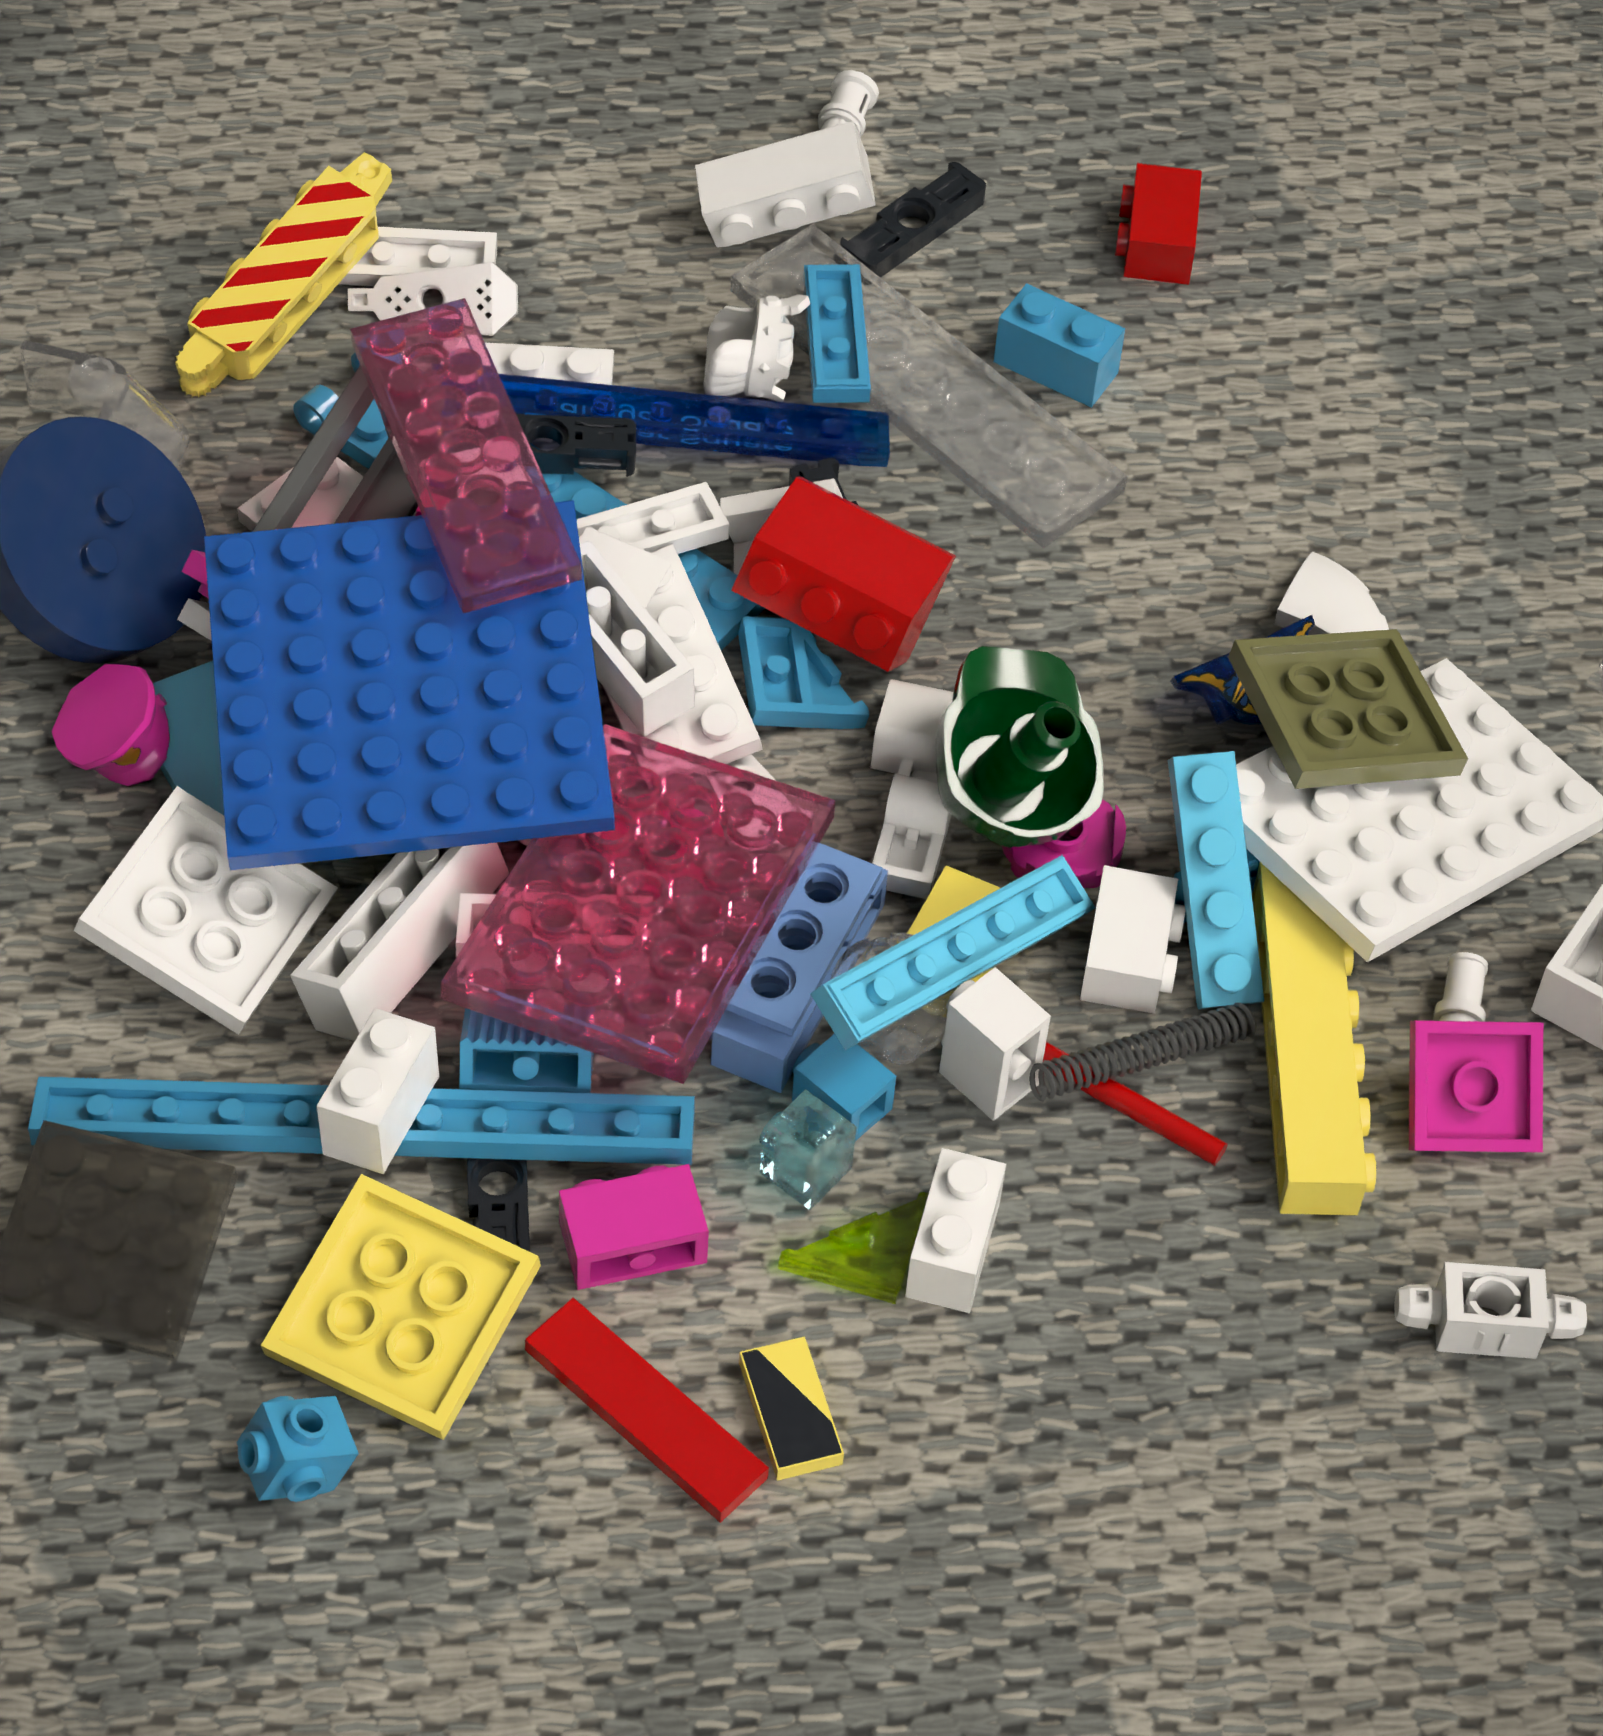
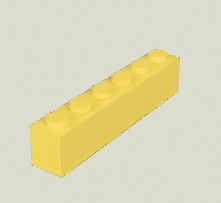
M1260 862L1252 898L1264 1002L1261 1003L1280 1214L1358 1215L1365 1192H1373L1375 1189L1376 1160L1374 1153L1364 1152L1363 1137L1368 1136L1370 1129V1103L1368 1098H1359L1357 1082H1362L1364 1077L1365 1054L1363 1044L1353 1043L1352 1028H1357L1359 1020L1357 990H1348L1347 976H1351L1353 970L1354 949Z

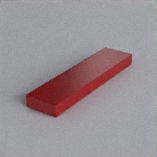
M574 1297L525 1339V1351L720 1523L768 1479L769 1467Z

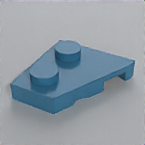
M742 617L738 636L749 714L754 725L824 729L865 728L869 718L868 707L862 700L853 703L839 684L842 673L831 658L818 649L816 639L810 631L785 618Z

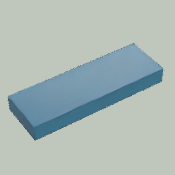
M860 264L804 265V295L808 296L810 305L805 311L812 402H870L871 385Z

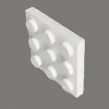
M177 786L81 915L74 931L239 1035L326 909L338 887L300 863L230 871L227 858L224 815Z

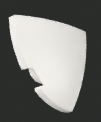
M1313 551L1306 558L1289 586L1277 610L1274 625L1297 632L1302 630L1305 622L1311 621L1314 625L1307 631L1306 635L1389 630L1385 616L1379 612L1374 600L1369 595L1370 590L1355 575L1340 564Z

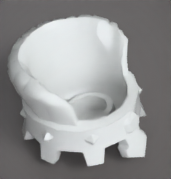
M798 294L784 299H779L776 296L759 297L755 308L725 306L715 315L708 332L704 377L706 397L713 400L731 397L744 392L745 396L767 398L783 404L786 392L775 385L782 379H788L793 360L794 326L789 323L786 315L799 314L810 305L808 296Z

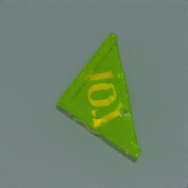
M920 1192L916 1200L880 1215L877 1212H873L829 1231L828 1237L797 1250H783L779 1257L778 1269L896 1304L909 1268L911 1254L929 1193Z

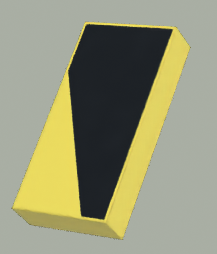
M805 1336L741 1351L739 1354V1365L776 1480L843 1465L844 1452Z

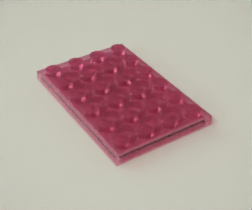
M605 724L603 730L615 816V830L531 839L442 979L441 999L684 1084L802 876L818 844L833 821L836 800Z

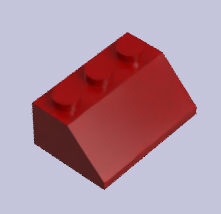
M798 476L754 537L731 591L889 672L906 663L956 555Z

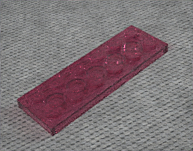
M459 299L350 329L352 346L462 613L582 580L581 562L466 299Z

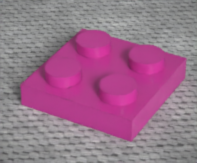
M1410 1021L1409 1150L1543 1152L1544 1023Z

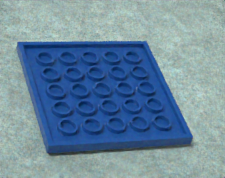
M574 500L204 536L227 858L230 871L615 830V816Z

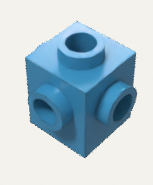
M280 1396L267 1402H262L237 1441L240 1466L245 1473L249 1474L259 1501L288 1498L290 1501L299 1502L311 1499L318 1494L333 1491L359 1454L336 1396L305 1399Z

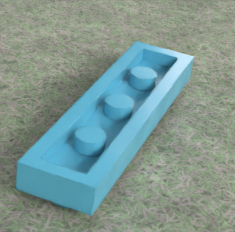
M1235 752L1172 757L1168 759L1197 1007L1198 1009L1225 1007L1239 1002L1242 1004L1264 1002Z

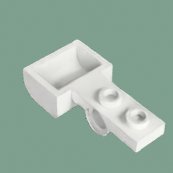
M893 679L888 684L876 725L870 767L895 773L888 796L884 824L872 864L888 870L886 891L927 899L934 884L952 817L942 804L938 792L936 737L941 717L952 703L953 692Z

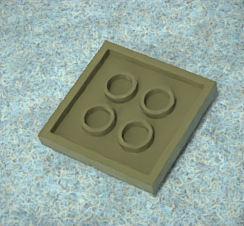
M1397 629L1239 639L1234 641L1228 658L1295 789L1461 776L1468 757Z

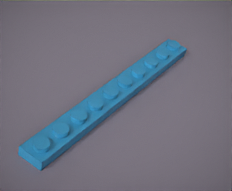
M38 1077L28 1131L31 1145L323 1154L317 1104L329 1085ZM432 1088L394 1156L692 1165L695 1096Z

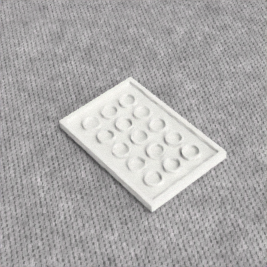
M1447 658L1422 670L1421 673L1468 757L1461 776L1295 789L1273 746L1236 764L1246 849L1366 962L1373 960L1603 829V796Z

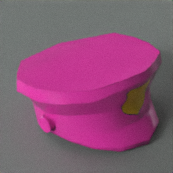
M104 664L70 690L51 732L57 749L72 765L84 770L94 769L110 781L132 786L152 780L167 758L170 742L169 723L164 708L167 702L160 693L155 695L154 685L146 670L130 665Z

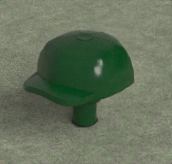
M982 646L970 651L966 655L958 671L952 703L941 717L936 737V773L938 792L945 809L970 829L998 845L1012 848L1039 845L1057 840L1076 824L1090 817L1102 803L1104 792L1103 759L1100 734L1096 723L1084 710L1075 676L1062 659L1043 651Z

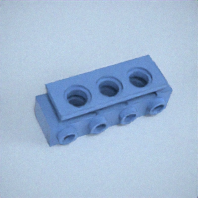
M814 840L812 841L803 859L792 872L788 885L775 908L768 914L750 952L740 963L735 978L722 1001L715 1007L709 1019L705 1037L712 1040V1066L778 1093L782 1092L793 1072L796 1060L807 1047L823 1017L822 1012L810 993L824 983L847 972L885 905L888 870Z

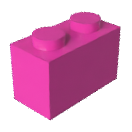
M689 1164L671 1168L653 1166L640 1171L637 1175L608 1181L590 1179L582 1181L572 1188L559 1190V1224L577 1290L707 1263L709 1230Z

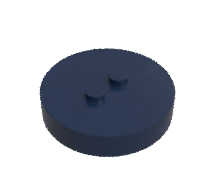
M80 416L67 417L47 423L14 442L0 453V610L23 635L43 649L60 657L83 663L103 664L132 657L166 640L184 625V623L177 619L188 598L199 601L202 594L198 592L201 582L183 573L182 570L191 550L205 552L204 536H206V530L201 512L188 484L161 450L140 434L123 425L105 419Z

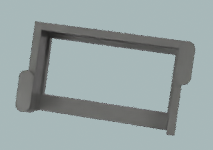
M366 355L252 532L285 529L293 526L374 398H376L388 440L334 524L413 516L421 503L418 469L423 463L449 458L438 421L443 415L446 404L438 375L429 372L424 377Z

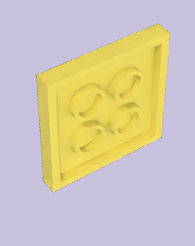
M361 1174L262 1342L261 1348L266 1356L444 1440L541 1267L539 1256Z

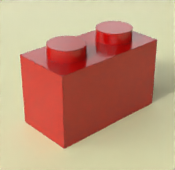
M1137 163L1134 184H1123L1119 217L1129 218V224L1119 223L1115 256L1125 257L1123 277L1189 285L1196 248L1202 178L1201 170Z

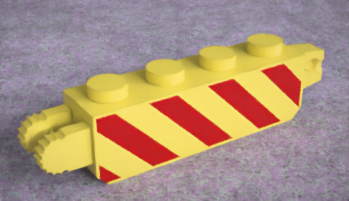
M364 152L341 172L328 166L315 181L309 180L301 187L296 195L294 205L280 220L274 219L266 226L260 237L259 244L245 259L239 258L230 266L223 284L210 298L204 297L193 308L188 320L190 339L183 346V351H179V355L176 356L177 361L175 362L178 374L180 375V387L182 391L186 392V395L190 394L192 397L206 396V393H211V389H215L227 375L237 380L254 379L379 239L376 206L392 182L391 168Z

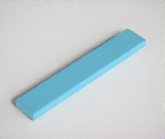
M1063 855L824 983L811 992L810 995L843 1048L847 1050L956 989L962 983L972 980L1094 910L1095 906Z

